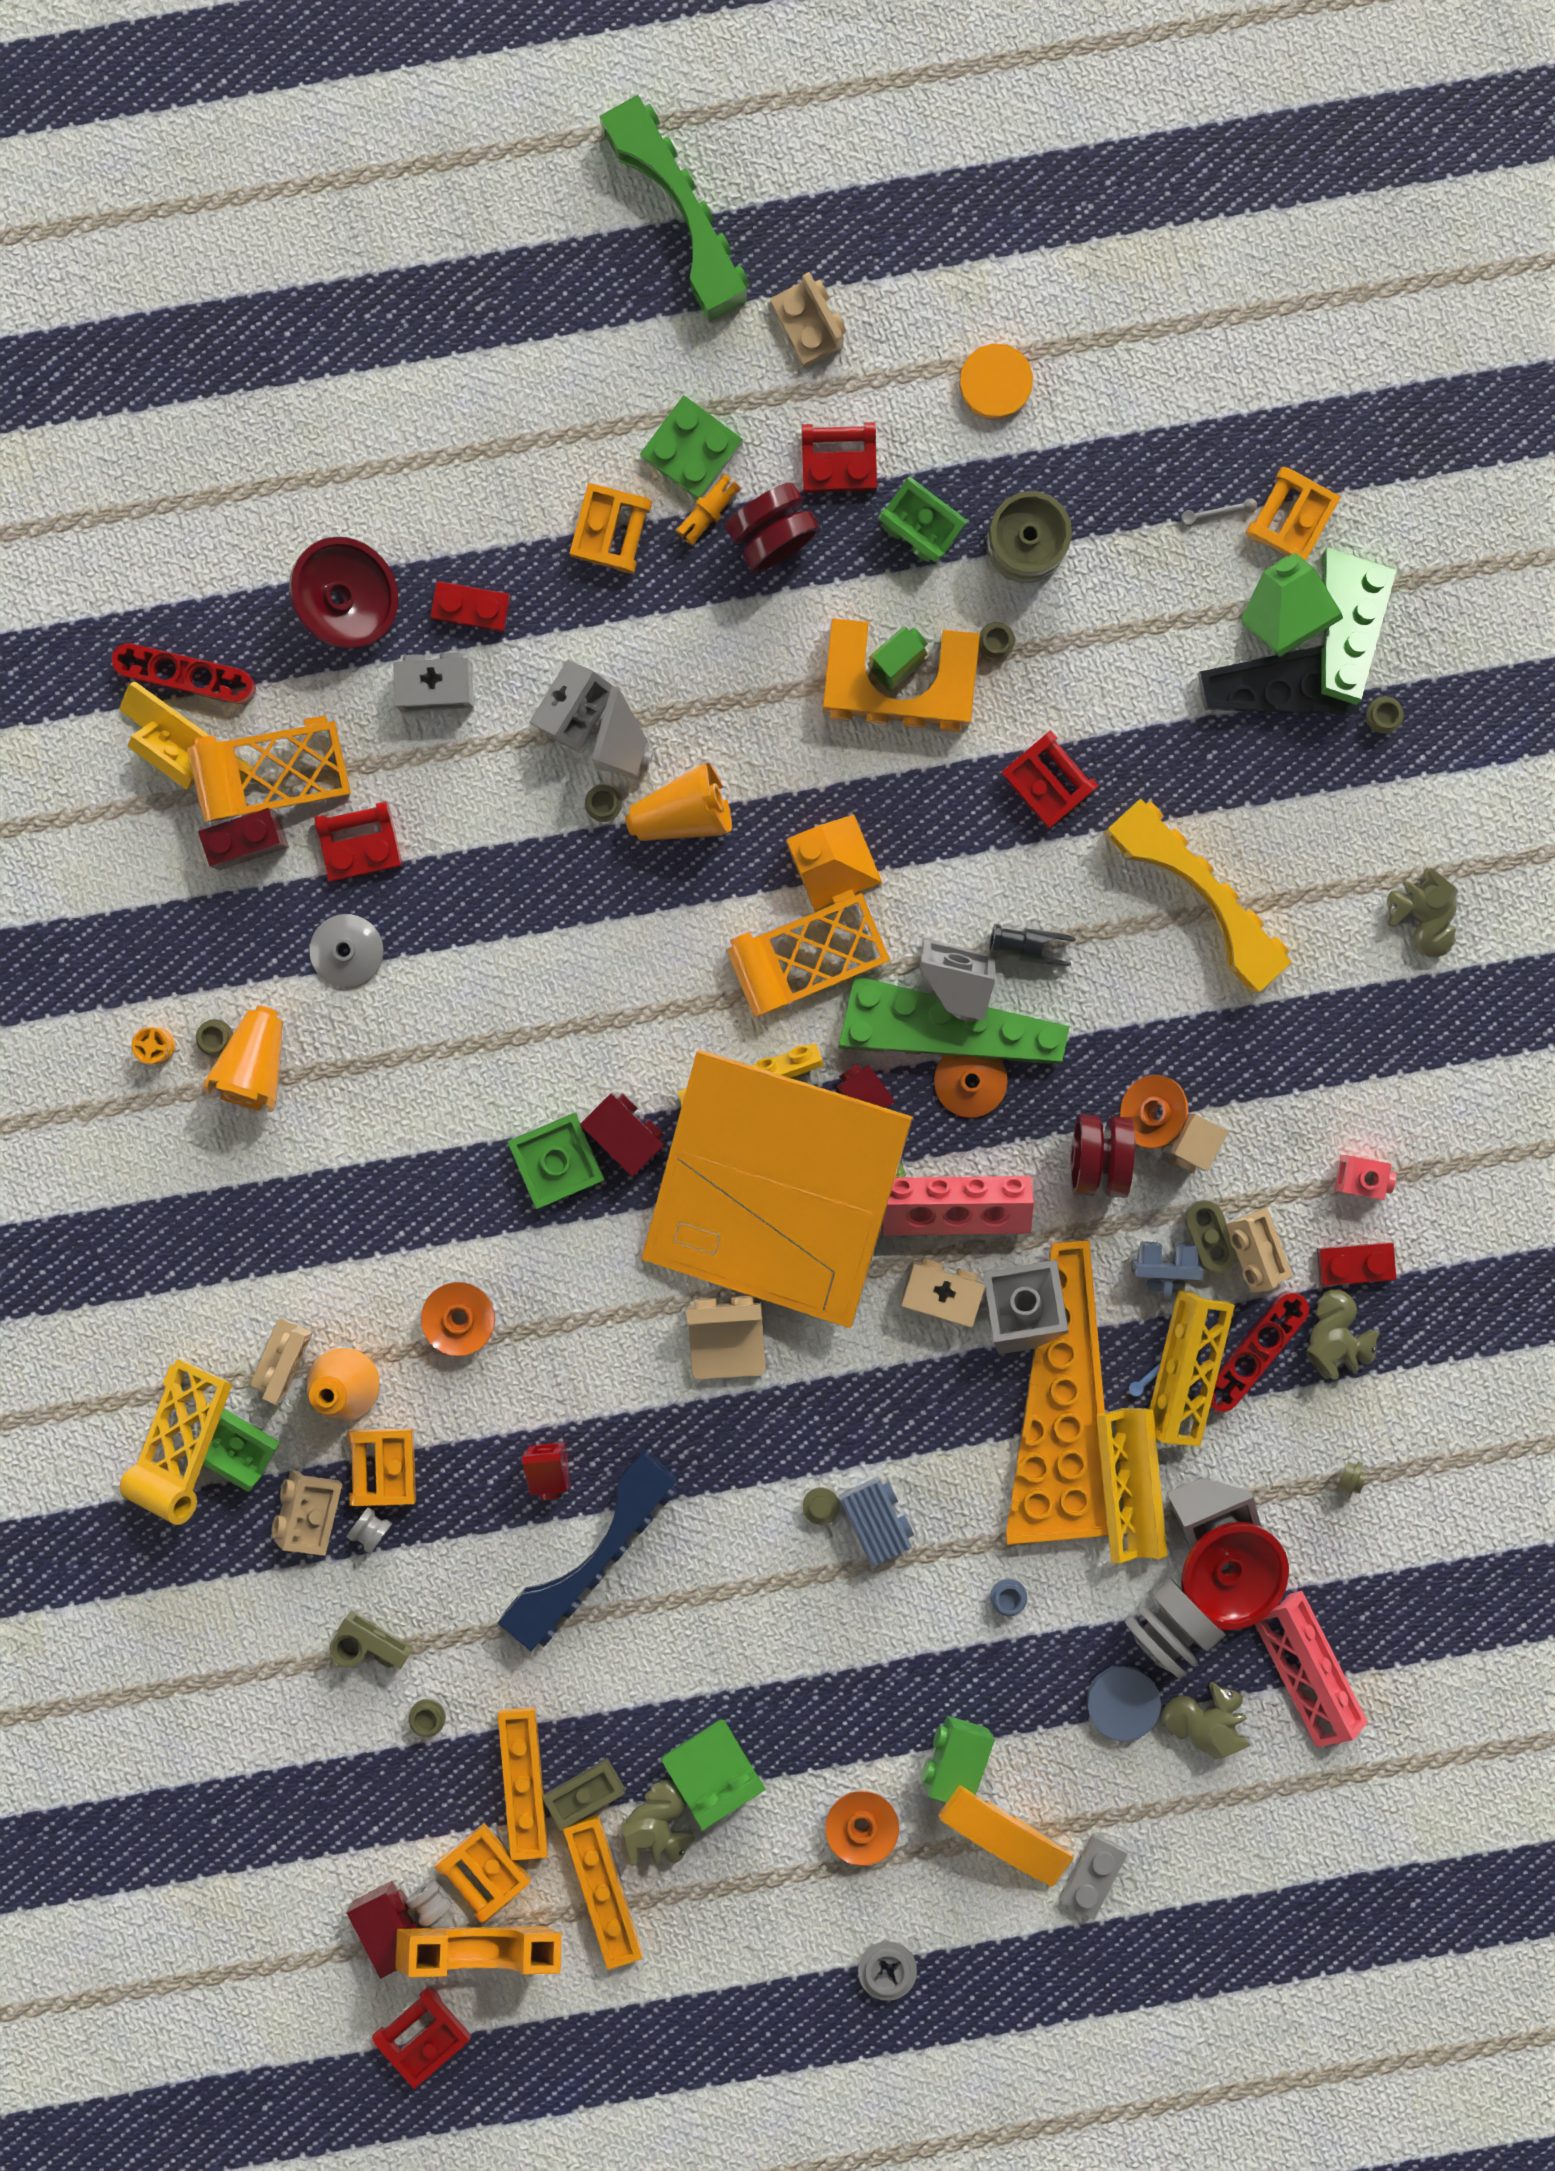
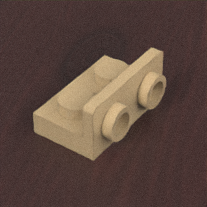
M810 272L802 275L801 283L770 298V305L804 368L842 349L843 334L846 333V328L837 312L832 314L826 304L829 297L823 283L820 280L814 281Z
M283 1318L277 1320L250 1383L252 1387L265 1392L263 1400L276 1405L285 1399L314 1331Z
M296 1470L290 1471L289 1478L283 1481L280 1491V1499L283 1502L280 1516L276 1515L272 1524V1537L282 1550L326 1555L342 1483L339 1480L304 1476Z

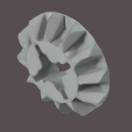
M885 1939L883 1942L871 1943L869 1948L860 1957L858 1966L859 1980L865 1991L871 1996L880 2000H895L907 1994L913 1987L917 1977L916 1961L912 1952L904 1947L901 1942L896 1943ZM880 1958L889 1965L897 1963L893 1968L896 1981L889 1977L887 1973L877 1974L881 1971Z

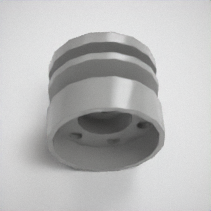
M1169 1577L1152 1594L1161 1610L1155 1614L1149 1608L1141 1605L1138 1610L1148 1623L1143 1626L1132 1615L1125 1623L1132 1631L1136 1643L1160 1668L1171 1672L1181 1680L1187 1672L1177 1659L1182 1656L1192 1666H1195L1198 1662L1189 1647L1195 1643L1203 1650L1209 1652L1226 1635L1182 1592V1589Z

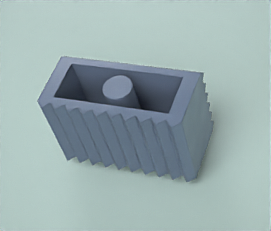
M879 1476L839 1495L840 1502L871 1567L912 1548L909 1538L914 1536V1533L906 1516L898 1517L893 1507V1504L899 1501L890 1482L882 1484Z

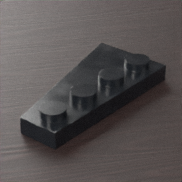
M1324 645L1285 653L1280 657L1275 655L1204 670L1197 674L1205 710L1358 715L1360 713L1358 704L1355 705L1321 694L1322 648Z

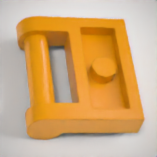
M1281 467L1275 477L1276 485L1256 521L1250 522L1245 534L1252 540L1264 543L1286 556L1296 553L1306 561L1341 496L1289 468ZM1290 488L1299 491L1300 494L1279 532L1276 533L1268 528Z
M588 482L569 553L570 557L611 567L624 573L634 574L637 565L634 558L646 513H650L653 501L639 495ZM624 506L631 508L632 511L621 553L616 555L610 553L621 507Z
M414 1428L348 1430L347 1442L351 1443L353 1492L349 1493V1505L414 1504L416 1502ZM366 1443H375L376 1492L367 1491Z
M485 1823L480 1825L451 1851L444 1854L433 1866L440 1875L445 1874L475 1910L474 1916L480 1923L485 1922L530 1884L532 1879L516 1860L511 1861L510 1852ZM463 1860L493 1896L491 1899L486 1900L456 1865L458 1861Z

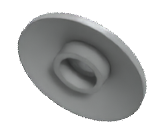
M341 914L327 919L316 929L311 939L310 959L315 971L323 980L338 987L349 988L366 983L377 973L383 960L384 949L379 932L369 921L356 915ZM343 943H347L350 946V953L346 957H341L338 953V948Z

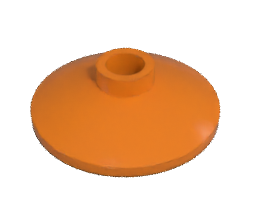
M943 1056L934 1074L935 1091L943 1106L956 1115L969 1118L983 1116L994 1110L1002 1101L1008 1083L1007 1072L1001 1059L989 1060L970 1056ZM971 1073L975 1074L979 1080L978 1085L974 1088H969L965 1084L966 1076Z
M1148 1075L1138 1079L1129 1087L1121 1103L1120 1117H1132L1135 1143L1137 1145L1151 1149L1162 1148L1171 1144L1179 1137L1188 1118L1187 1098L1183 1089L1171 1078L1162 1075ZM1160 1107H1162L1163 1114L1162 1117L1158 1119L1157 1111Z
M451 1282L442 1285L429 1295L422 1309L421 1325L425 1337L434 1348L447 1355L464 1356L476 1352L490 1339L495 1326V1311L491 1300L480 1288L466 1282ZM456 1311H462L466 1314L467 1319L464 1324H457L454 1321V1313Z
M853 1791L840 1797L830 1808L825 1824L826 1838L832 1851L845 1862L860 1866L875 1864L887 1857L897 1843L899 1836L898 1817L893 1806L881 1795L871 1791ZM863 1818L869 1824L865 1829H858L855 1826V1822Z

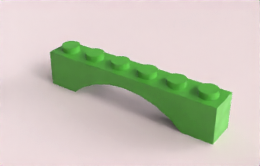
M636 95L600 115L602 132L619 162L637 169L654 180L671 197L682 213L690 232L693 246V262L690 273L691 291L708 322L747 301L746 287L750 286L749 280L740 265L734 267L728 256L732 254V251L725 236L722 233L716 235L710 223L714 219L709 207L704 200L699 203L692 191L696 189L694 181L686 168L680 170L675 161V158L678 157L677 151L668 136L662 138L657 126L660 125V122L651 104L644 106L639 95Z

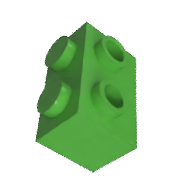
M947 1715L944 1726H939L934 1736L933 1747L936 1749L931 1761H926L922 1770L921 1782H923L930 1798L947 1803L959 1785L976 1795L995 1742L988 1728Z

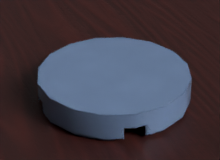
M1115 1666L1107 1668L1098 1674L1089 1686L1087 1694L1089 1717L1097 1730L1110 1739L1124 1742L1139 1739L1150 1732L1159 1719L1161 1709L1159 1691L1150 1677L1136 1667Z

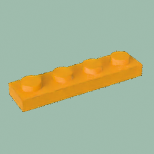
M536 1706L501 1709L498 1711L510 1858L511 1861L546 1858L549 1854L545 1804L542 1799L544 1792Z
M600 1814L578 1820L564 1828L563 1831L606 1968L609 1970L643 1959V1951Z

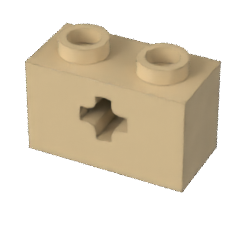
M1188 1113L1187 1121L1179 1137L1171 1144L1165 1146L1163 1153L1171 1156L1168 1163L1187 1173L1195 1174L1196 1170L1208 1172L1229 1131L1196 1114Z
M924 1257L921 1263L912 1261L900 1305L973 1328L985 1289V1284L977 1281L979 1274L961 1268L957 1269L956 1274L942 1270L943 1263ZM944 1281H948V1287L953 1291L952 1296L945 1295L943 1300H939V1295L934 1291L935 1285L942 1286Z

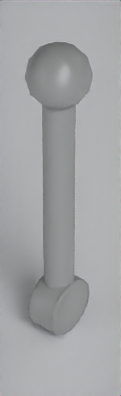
M1248 498L1242 504L1198 513L1187 510L1181 516V523L1185 526H1191L1196 520L1244 510L1247 513H1252L1257 509V502L1253 498Z

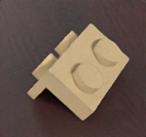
M1268 1207L1255 1210L1226 1223L1230 1235V1243L1236 1251L1243 1270V1278L1248 1284L1251 1293L1273 1290L1278 1287V1283L1293 1277Z

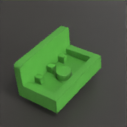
M911 477L905 480L887 508L881 511L877 517L884 523L882 528L889 535L896 539L904 538L913 545L912 551L919 558L927 562L930 560L937 562L942 559L969 522Z
M223 1408L202 1466L209 1468L234 1485L249 1492L265 1474L281 1442Z

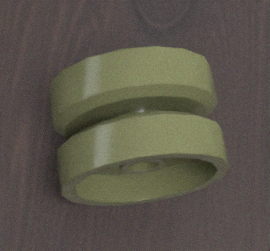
M1039 491L1019 492L1005 499L995 511L986 537L987 555L994 569L1006 579L1019 583L1038 582L1050 576L1061 564L1072 538L1071 520L1064 506L1051 495ZM1026 533L1033 536L1032 541L1024 538Z

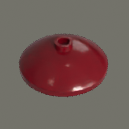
M348 537L324 538L305 549L297 558L292 568L289 580V594L293 609L302 625L322 642L339 648H359L379 639L392 625L398 608L397 584L386 561L367 544ZM331 594H336L340 598V604H335L332 601Z

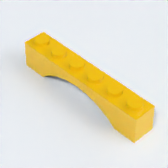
M1139 799L1103 833L1128 860L1147 862L1167 869L1184 879L1200 893L1212 909L1221 927L1227 950L1228 968L1252 994L1261 992L1292 963L1287 957L1289 953L1288 948L1277 937L1274 936L1271 939L1261 929L1264 923L1259 916L1250 909L1245 911L1236 902L1239 899L1238 894L1227 883L1223 882L1220 884L1211 875L1214 872L1212 866L1202 856L1198 855L1195 857L1186 848L1189 844L1187 839L1177 829L1173 828L1170 830L1161 821L1164 817L1162 812L1152 802L1148 801L1145 804L1142 799Z

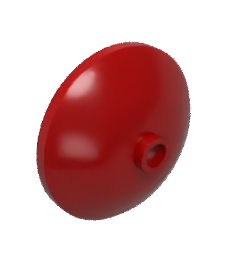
M1244 1522L1225 1524L1205 1534L1189 1552L1181 1575L1182 1592L1217 1628L1222 1630L1243 1629L1263 1620L1281 1601L1289 1579L1288 1558L1281 1543L1266 1529ZM1230 1562L1227 1569L1221 1570L1226 1563Z

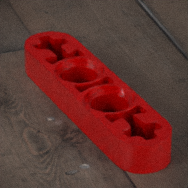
M132 643L119 645L112 655L114 669L128 679L233 704L248 703L256 693L254 679L247 672L238 668ZM134 652V657L148 663V676H144L147 669L137 665H131L130 670L127 671L128 667L122 663L123 658L130 657L131 653ZM164 660H171L176 666L174 676L167 680L160 679L157 674L158 665ZM201 668L208 669L212 675L210 684L204 688H197L193 684L194 673ZM220 672H224L221 677L223 680L237 683L238 678L241 677V682L247 685L246 690H241L237 696H234L235 693L232 689L220 685Z
M1286 1291L1279 1294L1219 1368L1215 1388L1218 1386L1223 1389L1230 1382V1380L1224 1377L1227 1371L1234 1379L1241 1382L1242 1385L1238 1388L1235 1384H1231L1226 1392L1230 1396L1227 1402L1219 1400L1215 1403L1214 1400L1217 1396L1213 1393L1210 1407L1220 1412L1232 1410L1240 1402L1306 1320L1309 1314V1305L1303 1296L1295 1292ZM1297 1300L1298 1303L1295 1307L1299 1312L1296 1316L1287 1315L1282 1323L1289 1325L1284 1331L1279 1324L1271 1321L1270 1318L1274 1315L1276 1318L1281 1319L1286 1312L1285 1307H1283L1284 1302L1289 1301L1293 1303ZM1265 1327H1273L1278 1335L1276 1343L1271 1347H1262L1258 1341V1334ZM1244 1355L1250 1356L1254 1361L1253 1371L1246 1376L1238 1375L1235 1370L1236 1360Z

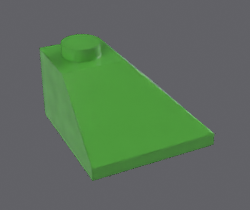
M1296 553L1282 558L1277 564L1263 571L1241 618L1243 625L1279 657L1344 619L1342 612L1314 567Z

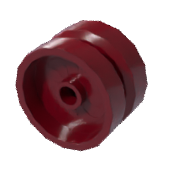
M788 482L763 493L737 511L725 524V530L735 545H747L742 555L752 573L765 571L781 563L806 546L821 531V527L811 511L798 512L803 503V498L794 483Z
M1077 1115L1070 1155L1071 1186L1074 1195L1094 1196L1101 1180L1106 1196L1128 1197L1133 1177L1135 1132L1132 1117L1111 1116L1106 1123L1103 1133V1124L1099 1115Z

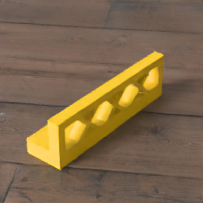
M1178 1290L1150 1404V1409H1153L1156 1439L1162 1443L1201 1446L1235 1307L1234 1304L1204 1299L1190 1291ZM1208 1309L1219 1310L1218 1323L1208 1330L1205 1326ZM1208 1344L1211 1349L1209 1359L1199 1366L1196 1361L1198 1351ZM1197 1380H1200L1202 1384L1200 1395L1190 1401L1188 1397L1189 1387ZM1191 1415L1194 1420L1191 1434H1178L1181 1422Z
M1121 1408L1097 1415L1111 1563L1120 1564L1138 1557L1151 1559L1167 1557L1153 1409ZM1111 1421H1116L1117 1434L1114 1439L1112 1437ZM1117 1459L1120 1461V1472L1118 1476L1116 1475L1115 1464L1117 1462ZM1121 1495L1123 1497L1124 1502L1122 1512H1120L1119 1510V1500L1121 1498ZM1126 1533L1128 1550L1123 1551L1122 1539Z

